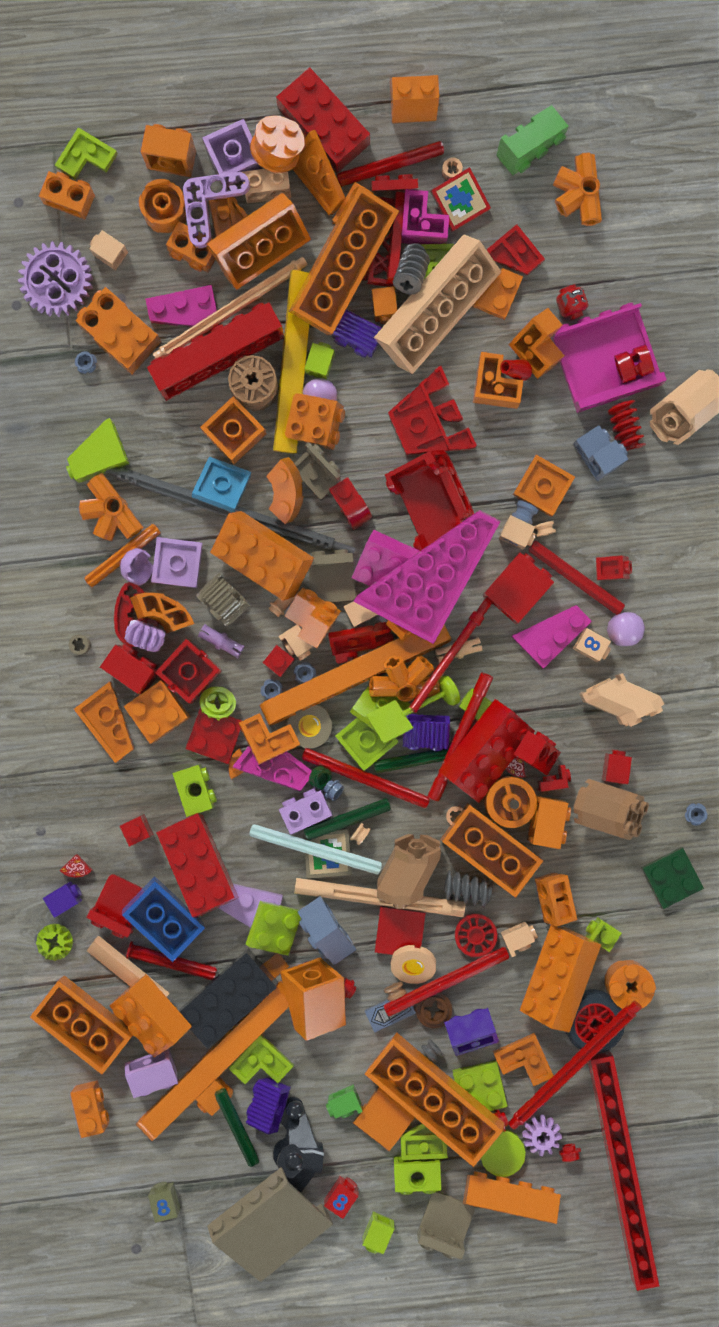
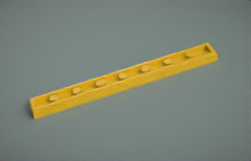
M298 270L290 272L273 451L290 454L297 453L298 440L287 438L285 431L293 396L296 393L303 394L309 324L289 312L309 274L308 272Z

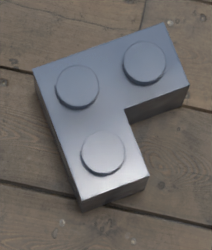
M600 426L595 427L573 443L596 481L618 469L628 460V453L621 443L618 444L616 440L611 443L609 433L606 429H601Z
M321 896L298 911L302 919L299 921L302 929L310 934L308 941L315 950H318L324 960L329 959L335 965L357 950L348 933L338 923L331 908Z

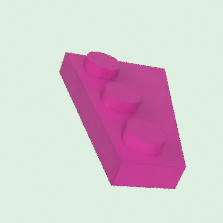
M212 285L145 299L150 322L156 324L193 327L217 311Z
M575 605L511 637L544 669L592 621Z
M249 746L232 766V768L299 792L309 781V776L312 770L288 752L258 765Z

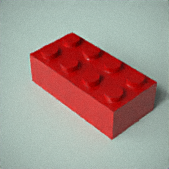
M310 67L276 96L277 108L287 119L295 121L299 125L304 138L310 131L316 130L332 169L336 174L370 145V133Z
M494 699L442 765L439 772L479 803L516 757L514 753L527 731L534 734L535 730L510 708Z
M196 813L156 832L192 917L198 918L239 898L202 814Z

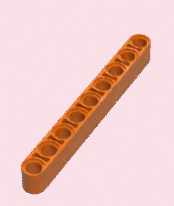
M445 624L434 644L411 633L402 640L398 638L268 699L259 706L268 725H275L296 715L295 712L301 709L302 711L369 681L372 676L386 673L383 664L391 656H401L404 663H407L452 641V638Z
M279 981L274 991L237 1022L178 1081V1084L173 1085L139 1119L136 1126L151 1141L156 1139L289 1007L283 982Z

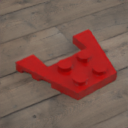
M442 366L436 368L429 377L425 378L418 387L388 412L390 421L406 455L425 454L434 450H444L445 452L467 450L477 447L469 427L448 437L446 436L429 398L430 394L449 386Z

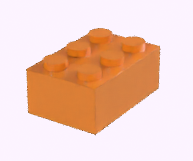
M147 974L127 988L109 1005L114 1015L124 1022L129 1032L137 1037L143 1044L145 1051L154 1058L173 1046L192 1027Z

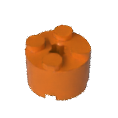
M156 179L149 182L139 197V207L142 215L154 232L171 233L178 221L183 224L186 223L187 217L183 192L180 187L166 179Z
M634 960L617 961L608 968L605 974L606 992L620 1008L623 1009L626 1005L629 1006L634 1000L642 1008L651 1002L656 985L652 975L640 963ZM630 982L633 986L629 988L626 986V983Z

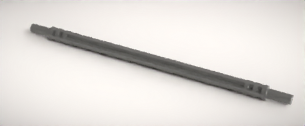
M120 467V469L112 468L103 472L117 477L119 481L224 516L232 513L192 498V490ZM237 506L235 511L246 513L277 534L328 551L347 549L348 553H353L354 555L355 547L337 542L335 538L290 523L284 524L281 520Z

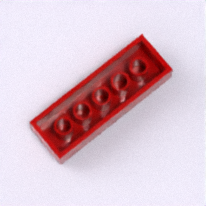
M270 303L257 304L246 315L239 314L232 318V322L225 326L221 324L211 330L212 333L204 337L203 335L195 337L191 340V344L185 347H176L165 358L158 357L150 362L151 365L147 369L164 399L168 401L232 367L239 359L254 355L284 339L282 325Z

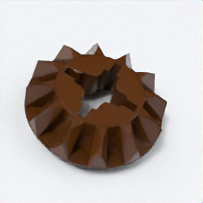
M438 993L417 1003L416 1015L424 1026L439 1028L445 1025L444 1022L450 1020L452 1005L446 995ZM436 1000L437 1008L443 1011H436L433 1018H431V1011L425 1007H432Z

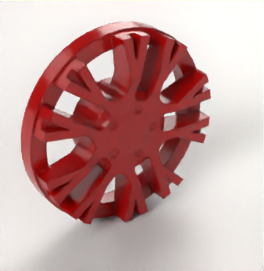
M476 913L469 914L458 922L455 929V941L458 948L464 954L471 957H481L491 952L495 947L497 929L488 917ZM471 918H475V926H472ZM479 918L486 920L483 926H478ZM465 921L470 925L468 929H464L461 926ZM491 925L492 928L484 932L483 929ZM463 931L467 932V935H460L458 933ZM493 933V941L486 939L485 935ZM467 938L468 942L462 946L459 940ZM486 941L490 945L489 948H486L482 942ZM471 943V944H473V946H472V948H471V950H470V952H469V951H467V948H468L469 944ZM481 945L483 952L475 953V946Z

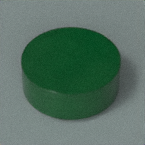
M322 766L314 768L309 776L310 785L318 790H324L326 784L332 780L331 771Z

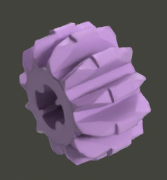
M133 620L127 626L124 638L128 643L136 647L157 652L163 646L165 632L156 626Z
M541 1114L540 1120L537 1121L535 1116H532L533 1123L525 1122L527 1130L522 1132V1136L526 1138L524 1141L525 1146H530L531 1153H535L538 1150L539 1155L543 1156L544 1150H547L552 1155L551 1147L559 1148L557 1140L562 1139L561 1133H558L560 1130L559 1125L554 1124L552 1117L546 1120L545 1116ZM541 1132H545V1134L540 1139L538 1136H541Z

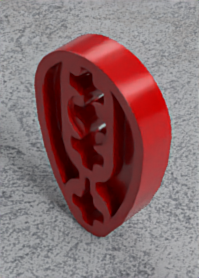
M128 582L122 586L117 596L114 609V629L122 643L136 647L124 639L127 626L134 620V618L129 617V614L133 613L134 607L131 597L126 595V592L129 591L131 586L134 590H137L134 596L146 592L140 586ZM137 618L138 621L145 622L159 628V623L155 620L148 618Z

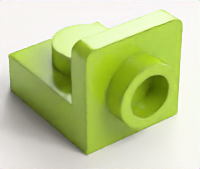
M599 917L595 921L591 920L585 930L587 938L601 944V947L608 952L611 951L622 934Z

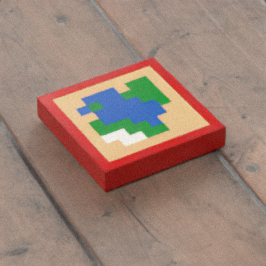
M470 167L430 191L441 214L449 215L448 227L451 232L491 209Z

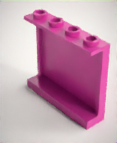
M633 303L625 304L620 307V310L615 312L606 310L601 312L599 317L593 319L585 317L578 320V324L572 326L564 324L552 336L554 344L565 355L560 360V364L577 413L661 386L667 381L665 373H660L639 311L642 307L641 303L633 305ZM645 344L652 358L654 373L643 377L637 375L635 380L623 384L616 368L614 355L625 351L632 353L633 348Z

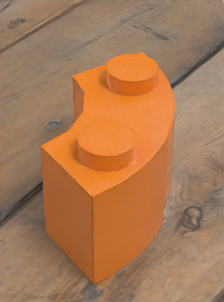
M287 457L280 459L266 476L272 484L274 492L273 502L269 510L284 524L295 520L302 507L304 497L302 496L301 482L303 481L300 472L294 462Z
M141 593L131 597L137 618H148L157 621L163 626L166 633L194 624L189 612L178 601L176 602L164 596V594Z

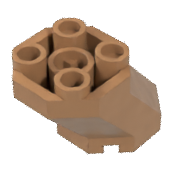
M588 779L585 783L589 785L586 788H580L574 804V813L578 814V819L574 818V823L631 840L633 836L638 837L642 830V818L646 815L649 808V803L644 801V796Z
M407 834L395 839L394 850L377 879V898L393 904L397 909H404L407 905L422 900L423 890L440 860V841L428 835H420V839H415L414 834Z

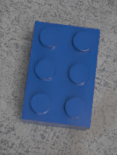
M155 876L122 909V916L172 962L205 929L204 922L199 917H192L188 907Z

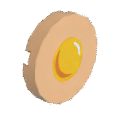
M415 945L399 948L393 953L391 959V971L396 978L409 984H420L434 976L436 972V958L431 951L424 947H420V949L414 948Z

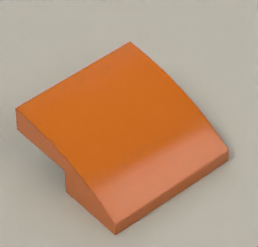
M378 1086L369 1101L364 1104L363 1112L359 1113L352 1123L386 1150L390 1151L408 1128L414 1116Z

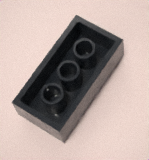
M248 948L218 974L214 980L209 982L183 1005L179 1012L192 1026L190 1030L208 1049L277 988L278 981Z

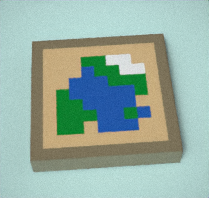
M339 829L310 840L350 853L348 829ZM303 832V839L307 840ZM305 853L307 879L352 875V867Z

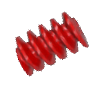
M635 400L621 402L608 410L609 415H614L610 419V423L617 424L612 428V431L619 433L614 439L621 442L626 450H633L646 445V443H639V440L644 435L636 433L642 426L634 425L640 418L632 417V414L638 411L637 408H630V405Z

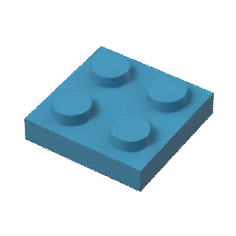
M209 457L194 487L192 498L230 512H235L251 478V472Z

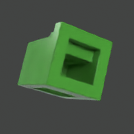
M354 1084L328 1096L326 1107L330 1117L334 1116L335 1119L340 1116L341 1118H347L355 1110H357L358 1114L363 1112V1105Z

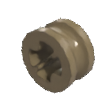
M78 634L71 637L68 645L72 653L84 655L90 650L91 642L86 636ZM82 638L85 648H80V651H77V646L74 643Z

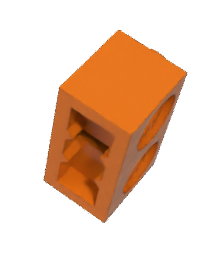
M48 171L39 194L43 204L86 220L95 197L90 184L83 180H78L77 182L71 180L69 176L62 172L55 174ZM62 187L60 192L53 193L54 188ZM76 195H83V198L81 200L74 201V197Z
M178 221L166 243V247L170 252L169 255L177 261L182 259L190 263L189 266L198 272L204 270L208 273L215 261L212 252L208 246L204 248L196 247L190 241L188 226ZM199 231L198 235L195 236L199 242H202V238L206 237V235ZM182 240L188 241V244L183 248L177 246ZM200 251L208 252L204 258H198L197 254Z
M105 287L102 291L99 290L94 294L92 302L88 307H83L79 311L75 321L94 339L123 305L126 306V304ZM107 302H113V303H114V304H113V307H112L111 309H109V310H104V309H103L105 303H107ZM91 319H98L96 326H88Z
M554 872L535 878L544 923L558 927L576 921L577 916L568 875Z

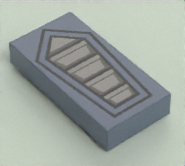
M387 999L366 1009L365 1013L375 1033L415 1014L414 1007L411 1006L389 1017L384 1010V1005L391 1002Z

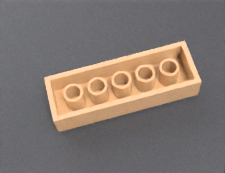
M463 235L424 279L420 291L416 294H411L374 337L398 367L413 374L501 273V270L481 241Z

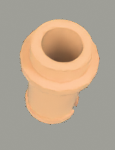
M295 597L284 601L277 598L274 603L270 602L271 606L268 609L277 617L284 615L285 609L293 602Z

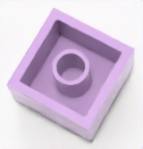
M244 119L202 137L205 149L217 175L264 169L254 160L251 154L250 143L252 136ZM229 179L225 180L228 187L233 185L229 183Z

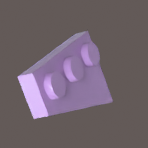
M233 884L239 898L219 907V909L251 928L259 902L265 901L281 905L283 895Z

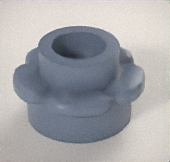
M84 351L75 358V366L78 367L77 370L80 373H91L96 369L95 363H97V359L93 354Z
M302 662L301 665H297L294 669L295 680L302 684L313 679L316 676L315 668L308 662Z
M266 680L261 687L262 696H265V699L268 700L283 693L281 690L282 684L277 680Z
M331 780L326 784L324 788L326 799L329 798L335 801L340 797L344 786L340 784L339 780L334 782Z
M692 803L686 808L685 818L692 825L698 826L706 821L707 812L702 804Z

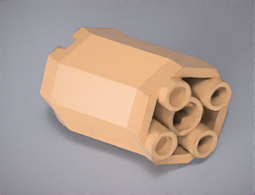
M698 370L650 409V415L652 414L650 427L661 441L668 442L671 440L675 441L673 444L679 445L719 413V376L713 370Z
M623 673L615 675L616 678L612 680L608 678L586 689L587 692L579 694L584 703L616 716L619 724L625 725V727H632L642 722L641 717L650 715L651 717L663 711L661 706L664 705L661 696L627 682Z

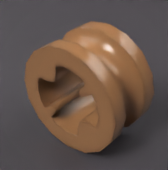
M402 981L391 984L384 989V993L388 994V1001L396 1000L407 993L406 989L402 988Z

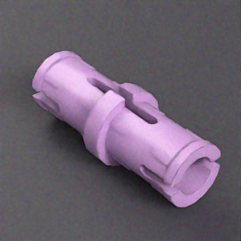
M204 624L201 629L203 631L199 632L198 637L212 643L216 649H222L238 659L241 655L240 652L243 651L245 646L228 638L226 633L221 634Z

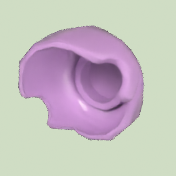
M323 378L312 379L303 388V394L337 401L336 387L329 380Z
M139 548L128 551L120 563L123 578L138 586L145 584L153 571V565L148 560L151 556Z
M632 612L614 615L608 622L607 627L609 639L618 646L637 644L643 638L645 630L641 617Z

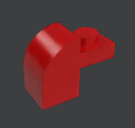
M348 477L329 488L331 495L353 531L372 519L369 508Z

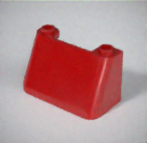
M444 450L429 451L385 474L388 490L401 495L418 533L414 539L413 547L419 551L474 514L454 465Z

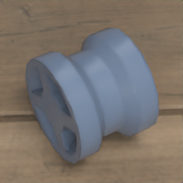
M518 501L516 505L517 510L511 516L532 525V518L539 510L529 503Z

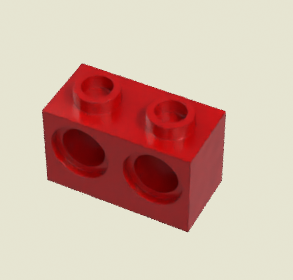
M527 731L514 755L543 774L548 775L561 752L555 748L557 744L550 740L549 737L537 731L536 735Z

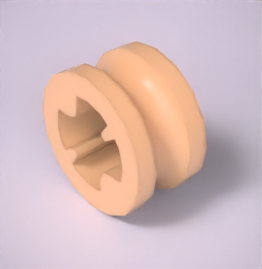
M448 158L444 162L442 175L446 180L462 172L463 166L461 161L457 158ZM452 165L456 166L457 173H448V166L451 168Z
M554 521L536 525L535 529L538 531L536 537L556 533V529L552 527Z
M454 806L447 811L446 819L450 825L453 823L450 819L452 818L450 813L452 811L458 812V810L462 812V807Z
M363 823L357 827L350 837L351 841H357L358 846L371 830L370 828H364Z

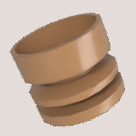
M251 355L245 356L234 363L228 377L232 395L246 410L260 411L271 406L277 398L279 387L275 370L270 362L263 357ZM254 377H256L257 383L253 382L252 385H250L248 380H253Z

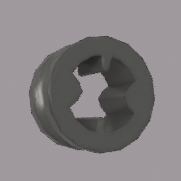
M431 1039L428 1040L427 1045L421 1046L433 1062L437 1061L438 1056H443L440 1048Z

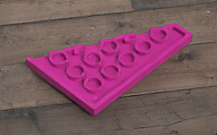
M481 510L477 511L358 594L354 602L434 644L498 528L500 520Z

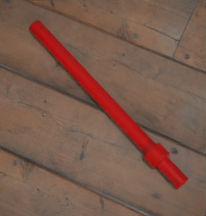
M485 598L479 608L469 616V622L409 708L417 713L476 626L479 627L484 620L483 616L492 605L489 599Z

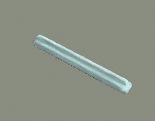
M252 825L249 833L251 837L370 873L379 874L381 871L382 863L259 825Z

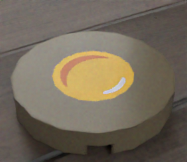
M318 705L304 711L301 709L295 712L296 715L290 717L287 721V725L291 724L300 746L303 748L321 746L328 740L332 731V721L329 713Z

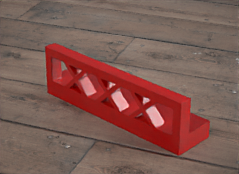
M396 192L394 199L377 196L399 210L389 229L390 234L384 238L381 244L388 251V255L381 260L376 253L369 266L367 284L386 287L394 286L392 281L400 260L405 193ZM381 266L386 272V279L374 278V270Z

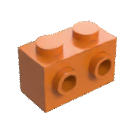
M98 1080L76 1085L70 1095L81 1138L104 1133L109 1125V1114L104 1108V1093L102 1088L99 1087Z

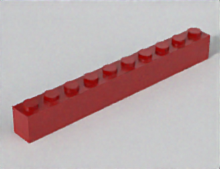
M608 1050L604 1053H597L588 1062L631 1280L636 1290L639 1291L659 1287L660 1285L614 1056Z

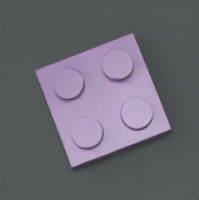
M157 537L151 582L197 588L203 543Z

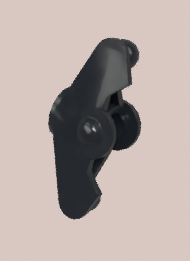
M292 1096L287 1099L281 1124L286 1129L285 1138L276 1143L272 1153L275 1164L278 1168H283L288 1182L301 1193L314 1175H321L324 1150L322 1142H315L302 1101L298 1097Z

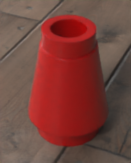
M525 359L504 360L500 365L501 372L512 379L526 381L532 375V366Z

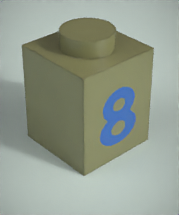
M159 1182L155 1184L148 1195L155 1223L178 1217L180 1206L174 1182L168 1184L167 1182Z

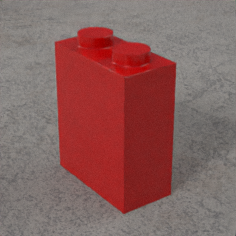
M521 552L517 554L482 594L515 624H518L554 583L551 579L553 576L546 569L542 568L540 570L534 565L535 560L527 553L523 555Z

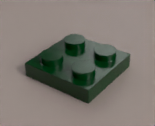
M683 847L641 867L663 909L704 889Z

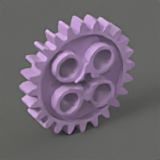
M53 241L50 244V248H47L42 243L41 251L34 247L35 255L27 253L26 255L30 260L29 262L22 261L21 263L25 269L18 271L24 276L18 279V282L24 285L20 288V291L26 294L24 299L27 302L31 301L30 306L33 309L38 306L37 310L41 314L46 309V313L50 317L53 311H55L58 317H60L63 310L69 315V308L71 307L78 311L76 304L84 305L81 298H89L90 296L86 289L93 288L87 282L93 280L91 274H88L91 268L89 265H85L88 262L86 258L81 257L79 250L74 252L72 245L65 249L63 242H60L58 248ZM53 260H59V264L56 267H50ZM44 266L47 270H49V272L54 277H56L57 279L59 278L60 281L71 290V292H66L55 280H52L47 273L41 270L40 267ZM76 275V279L73 282H67L68 276ZM38 277H44V281L41 284H35ZM61 291V296L58 299H52L53 293Z

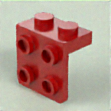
M111 874L95 906L90 909L86 918L90 919V923L98 928L106 927L112 930L111 933L119 938H124V936L128 938L133 933L135 927L122 916V909L142 890V887L120 876Z

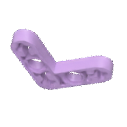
M232 172L196 177L185 182L183 193L189 238L196 247H207V243L211 241L207 200L245 195L250 189V181L244 173ZM241 178L242 182H245L241 186L242 189H238L237 186L233 185L229 186L231 191H228L225 180L229 179L230 184H235L237 179ZM214 181H220L223 184V189L219 193L211 191V184ZM192 185H196L200 189L196 191L198 201L202 200V202H194V196L189 192L192 189ZM196 207L203 209V216L200 219H193L191 216L192 210ZM193 224L200 225L201 232L206 235V237L202 238V242L195 238L198 235V228L192 226Z

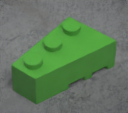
M552 105L530 119L531 122L525 127L522 124L516 127L517 133L511 137H508L506 134L501 137L496 156L512 176L518 172L523 173L531 165L530 162L536 158L538 160L541 159L549 151L548 148L553 144L555 146L559 145L566 138L568 125Z

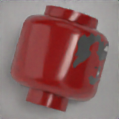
M576 284L559 290V295L556 297L561 316L570 317L571 320L584 316L583 311L589 306L583 288L576 287Z

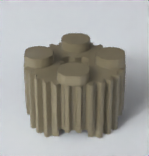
M219 573L199 591L196 597L210 608L209 611L217 620H220L227 627L250 605L230 583L226 582L227 579Z

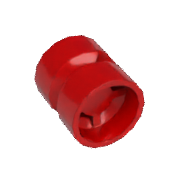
M645 344L633 348L632 353L625 351L614 355L616 368L623 384L635 380L637 375L643 377L654 373L652 358Z

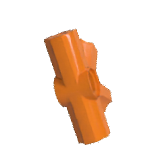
M589 152L575 156L576 172L561 166L553 186L565 191L563 195L555 199L557 210L561 215L567 217L580 208L581 225L594 226L602 221L599 199L600 182L597 179L595 154ZM583 187H589L593 192H586Z
M100 473L89 480L86 485L95 495L96 499L80 500L79 510L82 520L98 519L93 534L108 541H113L117 528L121 530L127 539L141 532L144 527L130 510L126 500L121 498L106 476ZM117 500L120 507L118 511L113 512L111 504Z
M391 656L383 664L388 676H372L370 678V697H398L403 702L411 701L430 678L428 676L434 670V667L423 656L417 657L408 668L401 656ZM439 681L428 697L440 692Z

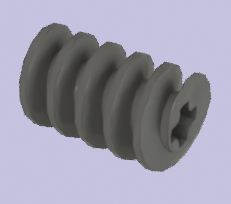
M415 243L407 245L398 264L392 282L398 290L406 294H416L422 287L430 263V258L423 246Z
M448 870L444 886L446 899L449 900L451 895L454 894L455 902H458L460 897L463 896L464 904H467L469 899L472 898L473 906H476L478 901L481 900L482 908H485L490 901L494 881L492 880L487 885L486 878H483L479 883L478 877L474 876L470 882L468 874H465L461 880L459 872H456L452 878L451 871Z

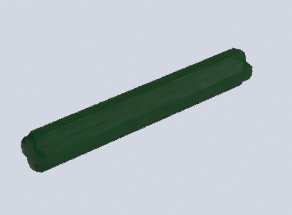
M443 748L441 751L430 750L377 760L374 762L376 773L441 762L444 761L449 748Z
M386 798L306 827L304 828V834L306 839L310 841L391 810L390 803Z
M221 1088L215 1092V1098L248 1166L253 1167L259 1163L258 1155L227 1090Z

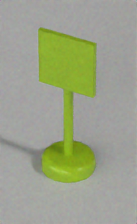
M447 675L442 676L439 680L440 692L426 699L419 709L440 698H443L451 706L459 704L460 694L452 679ZM396 700L366 715L383 744L413 729L406 716L414 711L410 708L402 711Z

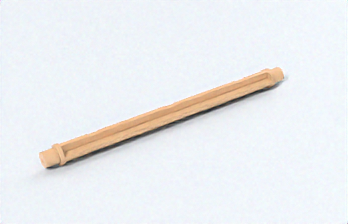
M301 257L296 261H291L290 264L277 271L274 275L260 282L180 336L160 346L159 350L152 354L155 359L158 357L165 358L176 347H184L195 337L203 335L289 279L292 270L301 271V269L307 266L306 260Z

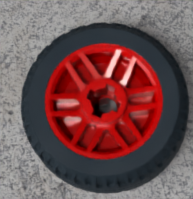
M596 989L585 990L571 1030L565 1033L572 1044L581 1050L622 1009L614 1003L607 993ZM624 1028L598 1053H604L616 1046L623 1036Z

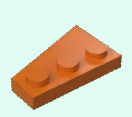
M313 130L305 137L304 148L293 170L330 216L335 214L346 198L316 130Z
M111 681L74 708L75 712L115 763L135 749Z

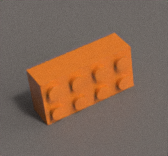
M281 193L211 240L207 245L227 280L238 290L309 242L311 238L294 204Z
M242 511L228 514L210 551L211 554L283 601L295 597L314 560V557Z
M469 803L466 804L462 812H460L441 837V841L515 898L543 862L536 854Z
M550 925L519 1011L551 1029L570 1032L601 944L568 928Z
M65 975L57 981L30 1016L32 1020L100 1074L106 1071L133 1036L122 1020L117 1018Z

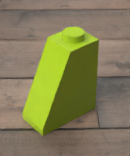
M110 418L106 419L67 458L69 465L66 466V469L71 479L74 478L78 483H82L109 469L120 468L130 464L115 424Z

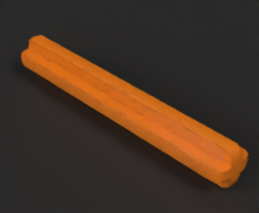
M151 524L85 576L86 583L90 587H94L120 566L122 558L128 551L135 548L142 549L159 536L161 532L157 526Z

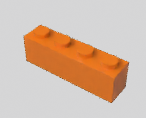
M474 1171V1175H467L463 1204L557 1224L561 1194L554 1193V1188L541 1186V1190L533 1189L532 1183L519 1181L518 1185L510 1184L509 1178L496 1176V1180L487 1179L488 1174Z

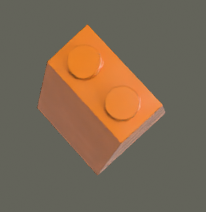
M438 75L390 77L392 123L437 120L439 105Z
M321 957L281 971V978L294 1029L306 1041L346 1026L344 977Z

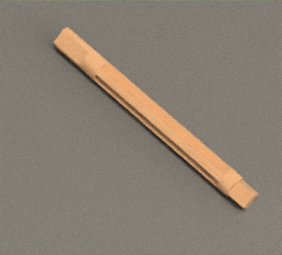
M296 878L294 894L394 907L393 904L377 898V889ZM423 896L422 900L407 905L404 909L464 917L465 904L463 901L455 902V900Z

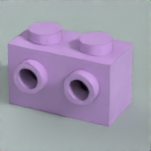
M313 788L304 792V797L297 801L293 797L282 802L283 807L279 811L290 835L332 816L331 809L322 790L316 791Z
M169 1048L155 1058L150 1054L125 1063V1077L133 1098L147 1096L151 1092L168 1089L178 1084L177 1069Z

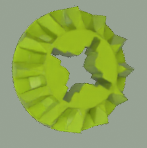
M214 686L206 689L201 694L199 705L202 713L207 714L208 718L213 717L220 720L221 718H228L230 714L234 713L236 699L228 689ZM216 697H218L219 703L221 704L219 709H217L216 705L214 704Z
M60 924L45 926L37 935L36 945L38 953L44 956L45 959L54 961L66 957L73 946V938L70 931ZM58 934L57 943L60 946H55L50 950L51 943L47 939H53Z

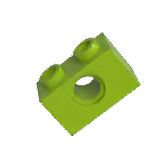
M199 764L172 773L186 817L215 807L214 803L217 802L214 790H209L207 781L210 780L206 767L202 768V765ZM193 783L199 784L202 788V792L198 796L193 795L190 791Z
M393 1157L395 1192H400L402 1195H410L416 1191H423L425 1194L441 1191L440 1159L402 1160L401 1157ZM415 1172L423 1174V1177L418 1180L413 1179L411 1176Z

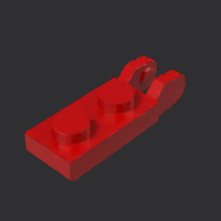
M387 621L376 623L374 626L370 625L329 632L328 637L332 655L374 649L394 641L393 634L389 633L391 629L386 625Z

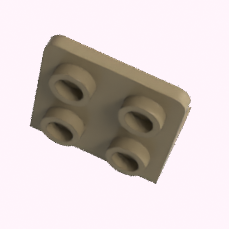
M308 442L305 445L306 452L294 464L300 472L302 481L322 501L330 493L329 488L341 481L340 469L333 461L328 463L325 460V453L317 444L312 446Z
M347 549L335 550L334 554L325 555V551L311 552L314 560L309 568L310 590L314 591L324 601L344 602L355 600V579L352 578L354 573L353 553H348Z
M438 1191L431 1194L417 1231L418 1243L426 1250L433 1251L434 1249L442 1252L447 1258L462 1260L465 1252L463 1241L475 1212L474 1206L465 1205L462 1200Z

